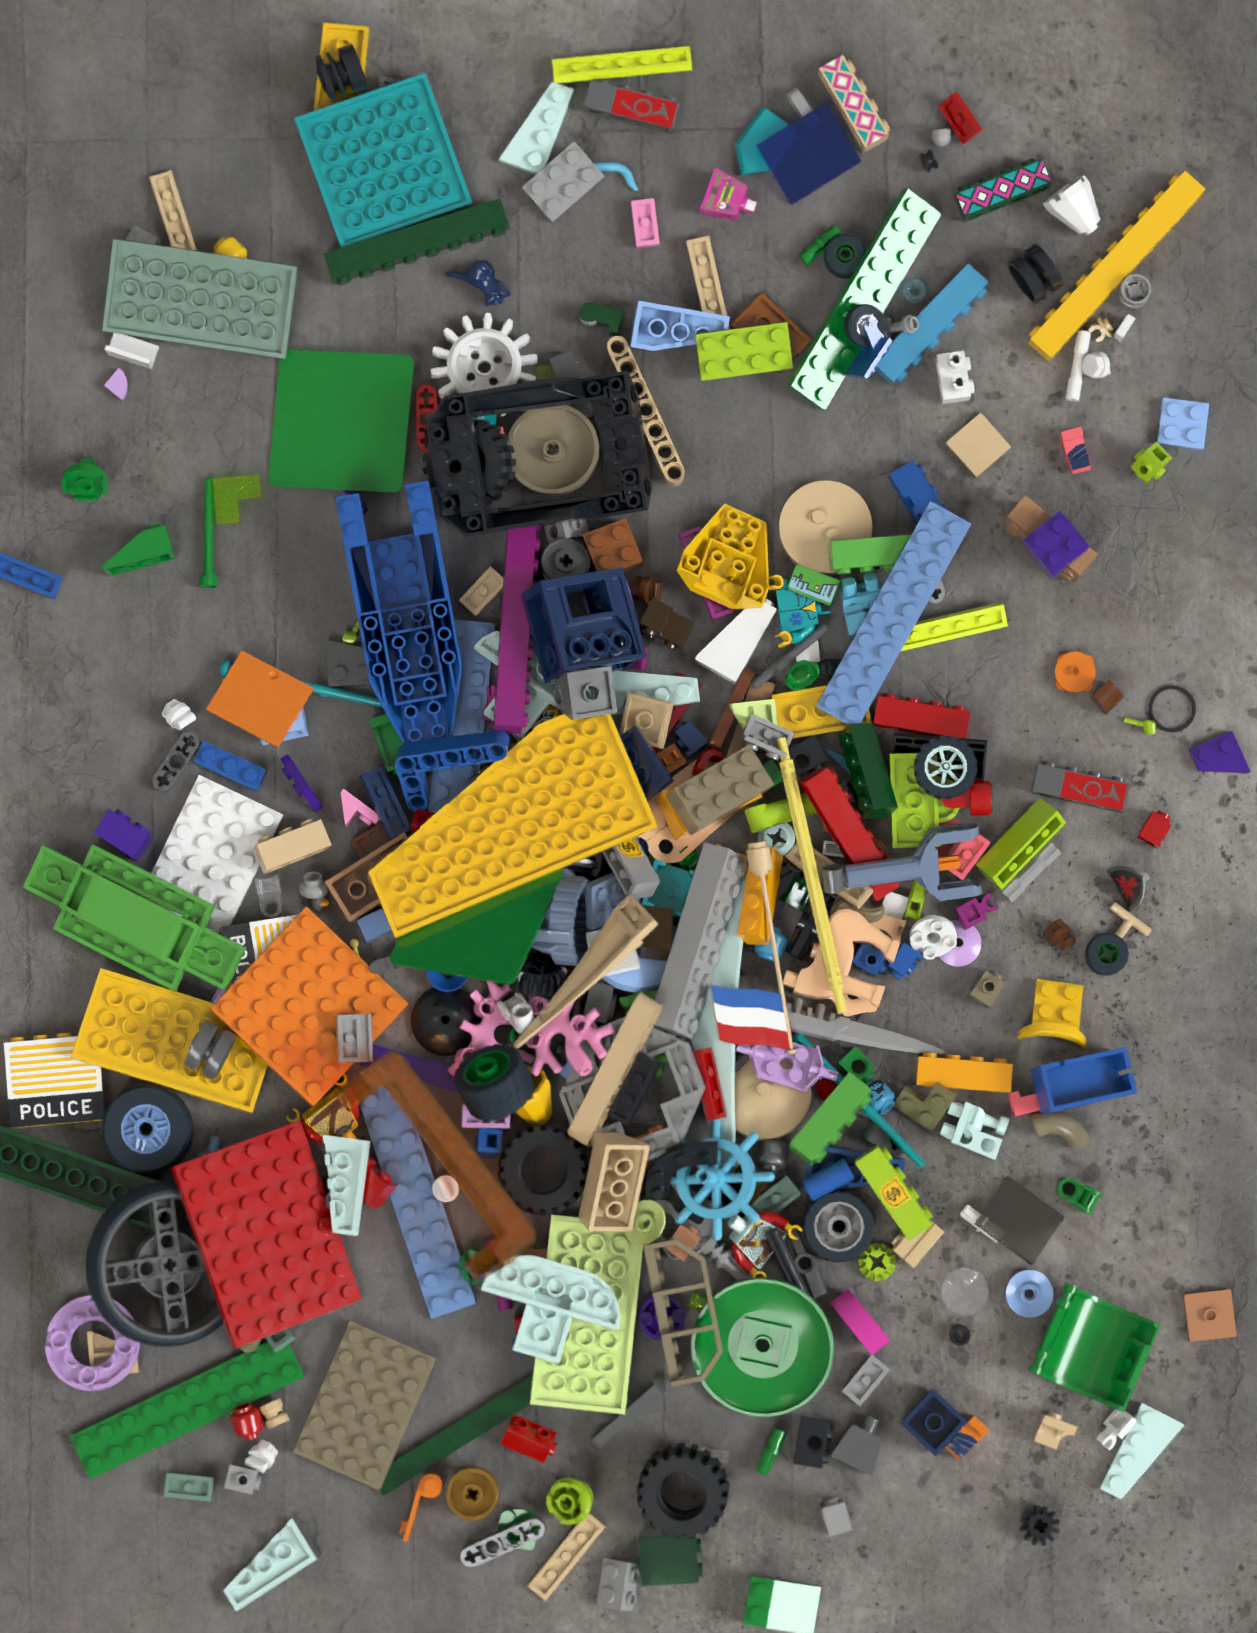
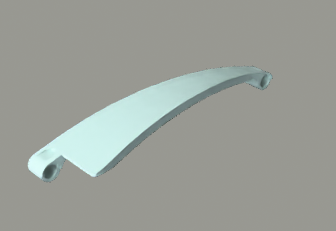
M744 874L741 878L739 895L734 900L733 914L726 926V937L724 942L721 943L718 952L719 960L714 966L711 975L712 985L727 989H738L743 940L737 935L747 874ZM709 987L705 994L704 1008L700 1011L697 1020V1031L692 1037L693 1051L712 1047L727 1115L724 1118H720L721 1138L735 1142V1044L723 1042L718 1038ZM706 1120L709 1135L711 1138V1120ZM722 1148L721 1166L732 1155L731 1152ZM739 1161L728 1173H734L740 1164Z

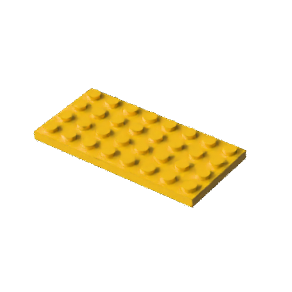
M100 968L71 1055L72 1059L249 1114L253 1113L268 1066L236 1036L231 1051L214 1081L202 1075L205 1060L196 1071L183 1067L190 1045L206 1020L218 1025L215 1041L222 1031L226 1029L231 1031L209 1010L215 1003Z

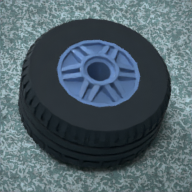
M138 1085L122 1091L109 1104L102 1120V1138L108 1154L118 1165L137 1174L153 1175L168 1171L171 1167L182 1161L193 1141V1118L187 1105L174 1092L157 1085ZM150 1123L153 1127L152 1133L145 1136L143 1128L146 1124Z

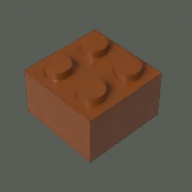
M626 518L582 535L595 572L621 567L624 572L643 566L642 557Z

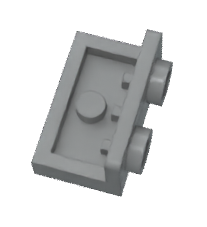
M750 714L740 741L745 742L744 747L750 745L753 751L756 752L758 749L766 752V757L778 761L780 756L786 758L788 753L778 749L777 739L785 737L789 747L794 732Z
M603 1558L597 1606L621 1611H632L636 1602L635 1593L637 1581L640 1577V1564Z

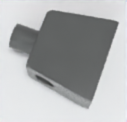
M866 1415L861 1428L851 1423L832 1450L830 1456L872 1476L882 1443V1438L874 1434L879 1421Z

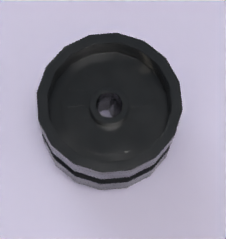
M1032 244L1024 250V258L1017 255L1007 262L1009 272L1024 295L1034 304L1046 298V290L1054 292L1063 286V280L1058 269L1046 252L1037 244Z

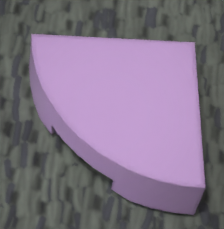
M118 368L104 386L123 401L127 395L128 383L125 374Z

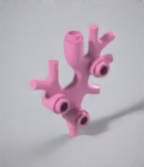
M487 981L489 988L488 997H482L476 989L469 994L475 1002L474 1013L483 1019L477 1025L465 1020L461 1022L459 1028L470 1033L472 1041L467 1048L457 1051L454 1059L455 1063L447 1069L452 1076H455L456 1070L461 1062L464 1061V1054L468 1057L486 1046L500 1044L494 1038V1030L499 1025L511 1024L500 1013L497 1002L504 999L513 990L509 988V985L505 984L503 987H499L497 983ZM527 995L523 996L525 1001L529 1004V997ZM483 1005L486 1007L485 1012L482 1011ZM520 1034L519 1036H517V1037L515 1038V1041H517V1039H518L522 1034ZM523 1049L517 1050L523 1061L532 1064L535 1058L534 1055Z
M527 995L532 1012L537 1016L551 1001L544 997L535 996L533 998ZM573 1002L525 1042L528 1047L536 1051V1059L529 1072L538 1076L545 1063L551 1067L554 1073H559L562 1070L561 1065L550 1050L551 1039L554 1035L560 1033L566 1039L565 1053L568 1062L577 1074L581 1076L587 1075L592 1071L593 1067L591 1066V1060L581 1048L582 1040H587L598 1057L603 1058L607 1055V1052L601 1045L600 1039L614 1033L613 1026L608 1024L596 1029L594 1020L600 1015L596 1008H593L586 1016L576 1015L570 1021L569 1014L574 1004Z

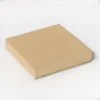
M979 413L945 443L975 478L1011 449L1007 441L982 413Z
M628 692L619 736L635 725L639 728L650 746L664 749L674 703Z

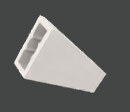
M765 598L762 608L744 609L696 656L695 663L736 684L777 611L773 607L775 604Z

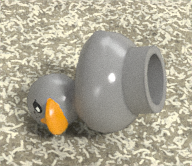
M315 871L308 872L303 876V881L299 885V893L306 898L312 899V907L316 911L325 910L327 905H329V900L325 897L328 887L322 879L321 873Z

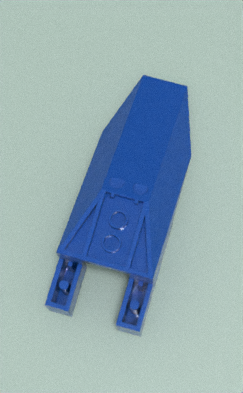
M429 481L405 485L414 533L368 541L360 494L335 497L369 682L403 744L453 737L462 673L461 655Z

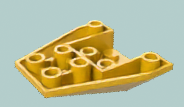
M724 503L682 553L677 572L689 590L731 609L762 608L769 586L767 522Z

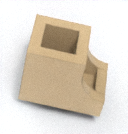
M1049 1411L1048 1415L1041 1414L1032 1440L1057 1449L1059 1441L1064 1436L1075 1435L1077 1426L1061 1421V1415Z

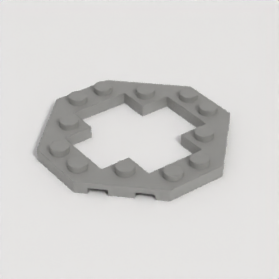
M626 1016L608 1024H611L614 1029L618 1028L619 1031ZM655 1027L652 1028L640 1052L652 1058L666 1053L681 1096L660 1104L668 1124L667 1128L637 1139L650 1145L647 1162L653 1160L654 1157L658 1158L666 1153L667 1148L683 1142L705 1089L689 1043ZM604 1036L602 1037L604 1048L606 1051H608ZM585 1039L581 1042V1048L591 1060L593 1069L587 1075L581 1076L571 1066L568 1072L569 1076L559 1094L570 1125L586 1096L583 1086L592 1083L600 1069L596 1057L597 1054ZM621 1122L608 1125L599 1131L600 1133H620L625 1135Z

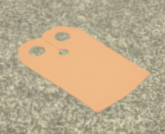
M696 760L672 777L674 782L664 790L695 777L692 775V770ZM710 761L707 762L705 770L713 766ZM655 797L648 801V805L658 828L637 837L647 842L648 851L656 860L666 863L679 862L734 814L710 824L692 836L688 834L675 840L670 828L666 826V821L654 799ZM663 839L669 840L673 845V849L669 854H664L659 850V842ZM685 846H688L681 854L679 853Z

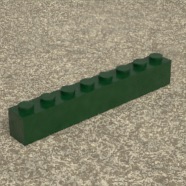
M501 198L323 254L333 284L345 285L350 283L352 278L359 276L361 279L372 276L373 272L381 269L383 272L390 271L396 268L395 265L400 263L405 265L412 264L418 261L417 258L423 256L431 258L439 255V251L445 249L449 251L457 250L462 247L461 244L467 242L476 244L483 241V237L504 235L506 230H509V223Z

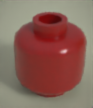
M251 1403L236 1406L230 1416L235 1434L238 1437H245L246 1440L257 1438L259 1432L264 1428L260 1409Z

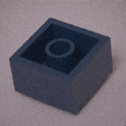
M930 1388L899 1423L936 1457L968 1421L934 1389Z

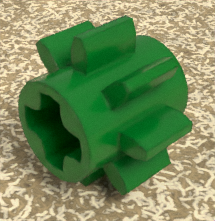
M685 846L679 853L681 854L688 846ZM696 849L683 860L671 863V865L686 871L692 870L698 863L696 860L698 858Z

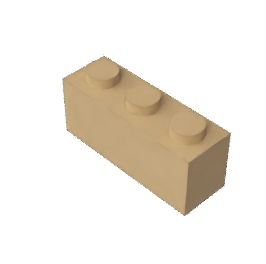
M309 819L302 822L300 828L293 830L292 827L280 831V835L271 838L269 835L257 840L258 844H256L253 850L263 874L328 850L332 844L322 820L314 822V819Z

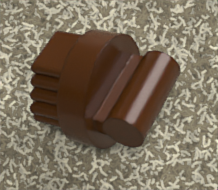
M637 576L632 584L631 595L644 603H650L652 598L661 601L662 582L656 581L653 577Z
M1062 919L1053 922L1043 933L1052 947L1058 944V947L1064 950L1075 944V939L1069 936L1072 929Z

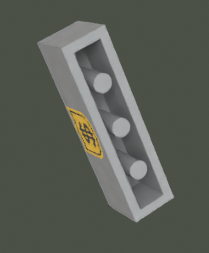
M637 837L602 851L626 897L630 893L636 899L653 896L660 880L651 866L647 855H645Z

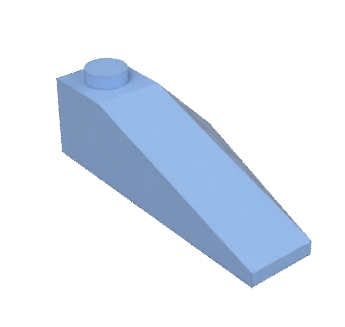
M636 301L630 347L656 351L696 344L695 334L728 330L730 316Z

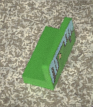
M796 564L787 589L826 605H831L840 580Z

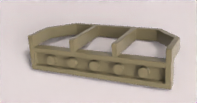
M678 1239L643 1244L670 1385L673 1387L703 1381L723 1353L705 1258ZM677 1245L698 1259L701 1264L704 1282L662 1290L661 1284H665L663 1270H658L656 1261L660 1260L658 1248ZM705 1287L712 1324L670 1332L674 1330L672 1316L667 1317L666 1307H670L668 1295ZM713 1330L717 1351L700 1375L679 1379L683 1377L681 1363L676 1364L675 1354H679L677 1341L671 1338Z

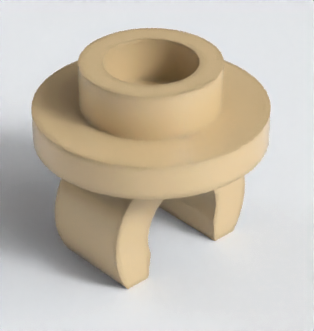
M1098 317V323H1094L1089 327V332L1095 329L1101 331V335L1096 338L1097 342L1102 341L1105 334L1109 338L1113 336L1112 330H1114V327L1108 318Z

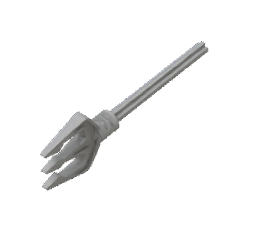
M672 1185L673 1188H674V1189L676 1190V1192L678 1193L677 1185ZM691 1190L693 1195L695 1196L697 1192ZM705 1198L701 1205L712 1209V1201ZM656 1200L664 1212L671 1214L675 1220L679 1212L674 1209L673 1204L666 1200ZM689 1218L686 1219L683 1224L687 1226L690 1223L700 1230L698 1235L702 1237L694 1249L695 1252L701 1253L703 1256L708 1253L711 1256L708 1261L714 1259L717 1262L715 1264L716 1268H724L737 1281L753 1278L751 1274L748 1275L736 1263L731 1249L727 1251L723 1249L725 1243L719 1245L717 1240H714L712 1219L704 1218L701 1224H697ZM662 1234L657 1239L658 1242L667 1240ZM662 1247L670 1259H680L665 1247Z

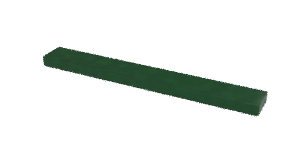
M533 1375L392 1462L380 1490L382 1495L388 1494L513 1416V1414L529 1406Z

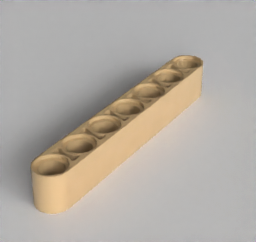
M614 336L607 343V353L615 372H621L620 368L626 364L633 367L632 373L629 374L633 384L643 389L642 393L639 394L640 408L648 406L652 409V413L649 416L642 415L645 438L665 482L670 486H678L684 480V467L627 341L621 336ZM614 344H621L624 350L621 353H614L611 347ZM652 427H658L662 433L658 437H652L649 434V430ZM667 448L671 451V455L668 458H662L658 454L659 450ZM671 469H677L681 475L677 479H671L667 473Z
M643 993L639 994L633 1002L568 1130L569 1136L587 1147L594 1142L596 1132H599L631 1066L643 1048L662 1010L661 1004Z

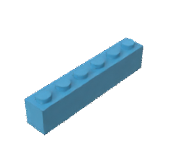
M968 263L916 317L919 321V328L916 332L907 334L903 331L889 345V351L879 360L875 371L891 386L896 381L900 384L908 375L906 371L910 366L916 367L924 359L922 354L927 349H934L940 342L938 337L943 332L948 334L956 325L954 321L959 316L963 318L972 309L970 304L975 299L979 301L988 292L985 288L989 282Z

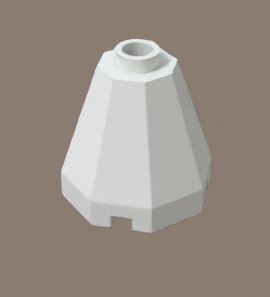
M1082 175L1073 180L1075 182L1073 185L1068 183L1059 189L1043 205L1048 212L1078 234L1085 232L1088 235L1098 228L1097 223L1100 221L1090 182L1085 175Z

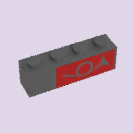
M603 79L590 80L584 103V112L669 134L674 133L680 110V102H677L676 98L671 96L657 97L654 96V93L647 90H641V92L633 91L631 87L622 84L618 87L609 85L610 83Z
M1043 761L1042 764L1036 766L1031 794L1118 813L1125 811L1130 784L1125 783L1124 778L1112 776L1111 779L1102 778L1101 773L1093 771L1083 774L1079 773L1078 768L1066 766L1065 769L1056 768L1057 764Z

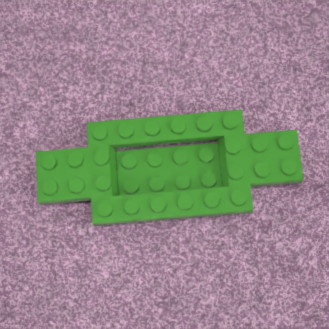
M96 844L91 845L83 864L46 845H42L23 888L60 906L59 908L62 910L53 927L54 930L173 991L177 990L185 971L223 990H227L247 948L206 927L216 905ZM122 886H124V887H126V888H128V889H130V890H132V891H134V892H136V893H138V894H140V895H142V896H144V897H146V898H148V899H150V900H152V901H154V902H156V903H158V904H160V905H162V906H164V907L170 909L171 911H169V910H167V909H165V908H163V907H161V906H159V905H157V904H155V903H153V902H151V901H149V900H147V899H145V898H143V897H141V896H139V895H137V894H135V893H133V892H131V891H129V890L123 888Z

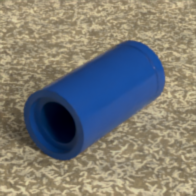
M843 1158L803 1179L802 1182L812 1201L854 1180L855 1177Z

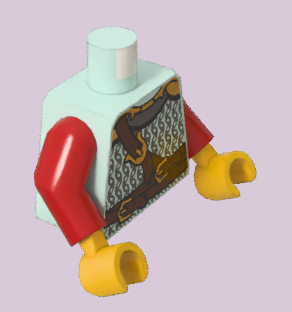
M759 1211L757 1213L760 1216L758 1222H752L746 1215L744 1218L737 1214L731 1216L728 1226L733 1229V1232L729 1238L733 1241L731 1249L735 1261L748 1275L751 1274L753 1278L757 1274H762L764 1278H767L766 1274L762 1271H757L756 1267L760 1269L774 1252L766 1236L768 1230L777 1227L783 1239L787 1235L785 1232L787 1230L789 1237L794 1240L799 1238L792 1234V1229L798 1228L800 1231H803L800 1225L795 1224L792 1226L789 1220L773 1211Z

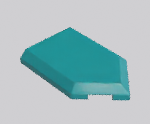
M761 107L735 143L740 176L773 171L795 141L799 132L766 108Z

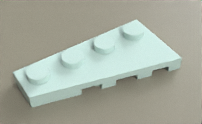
M552 82L499 158V162L533 174L540 172L548 163L574 89Z
M627 671L612 672L617 713H613L611 716L623 714L628 692L674 703L673 706L700 702L697 678Z
M323 1135V1143H325L326 1149L325 1163L328 1168L329 1177L327 1182L331 1197L330 1211L333 1233L358 1236L370 1141Z
M1143 1403L1140 1404L1134 1416L1137 1422L1124 1436L1099 1487L1120 1499L1125 1496L1184 1426V1424Z
M292 1518L271 1539V1542L254 1557V1560L223 1590L235 1611L242 1609L317 1560V1557Z

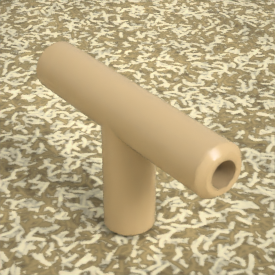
M1114 902L1111 905L1110 910L1124 920L1114 934L1123 938L1131 926L1145 936L1150 934L1152 929L1118 903Z

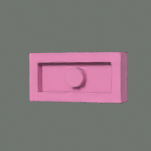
M654 198L631 201L636 247L659 246Z

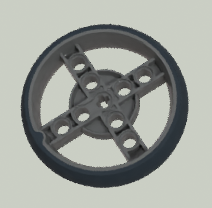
M159 1181L145 1184L118 1198L97 1222L91 1234L86 1252L85 1270L87 1285L93 1302L102 1317L110 1326L125 1337L138 1343L156 1347L190 1344L208 1336L224 1323L217 1300L203 1315L188 1323L185 1294L195 1287L202 1271H206L197 1242L189 1234L177 1229L174 1199L182 1200L176 1181ZM148 1204L151 1234L140 1242L134 1257L106 1261L110 1241L118 1227L129 1215ZM162 1211H166L167 1219L159 1223L158 1215ZM164 1235H169V1244L162 1246L161 1238ZM194 1254L196 1261L193 1265L188 1266L186 1263L187 1258ZM167 1259L172 1261L168 1268L163 1266V1264L167 1263ZM149 1262V1270L146 1273H141V1264ZM125 1265V1275L118 1277L117 1269ZM138 1282L146 1293L159 1298L162 1328L148 1327L128 1317L114 1302L108 1286ZM169 1282H175L174 1291L171 1293H167V1284ZM177 1305V1314L169 1316L170 1307Z

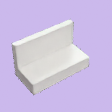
M118 333L113 334L110 345L105 347V351L109 356L152 369L159 350L157 345Z

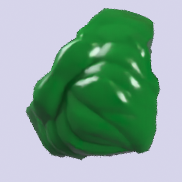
M809 660L796 662L788 669L784 684L794 691L803 690L811 686L820 673L818 663H811Z
M475 1246L463 1252L459 1262L460 1274L463 1276V1279L472 1285H483L488 1274L495 1268L493 1257L488 1252L478 1251ZM477 1256L486 1257L490 1264L488 1271L484 1274L471 1275L468 1261Z

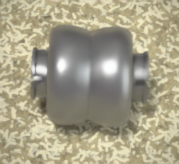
M783 1138L761 1142L758 1162L764 1165L763 1169L769 1171L771 1167V1171L778 1172V1168L786 1166L789 1145L783 1143Z

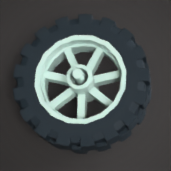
M939 736L930 739L920 748L915 758L914 775L918 785L926 794L936 799L950 800L960 797L970 789L977 774V760L973 750L966 742L954 736ZM943 751H951L954 754L946 761ZM937 752L940 754L941 763L931 760L932 756ZM958 755L963 765H951V763ZM928 763L940 768L929 774ZM963 769L961 777L958 779L951 770ZM939 773L943 774L941 784L935 782L932 777ZM949 774L955 783L944 785L946 775Z

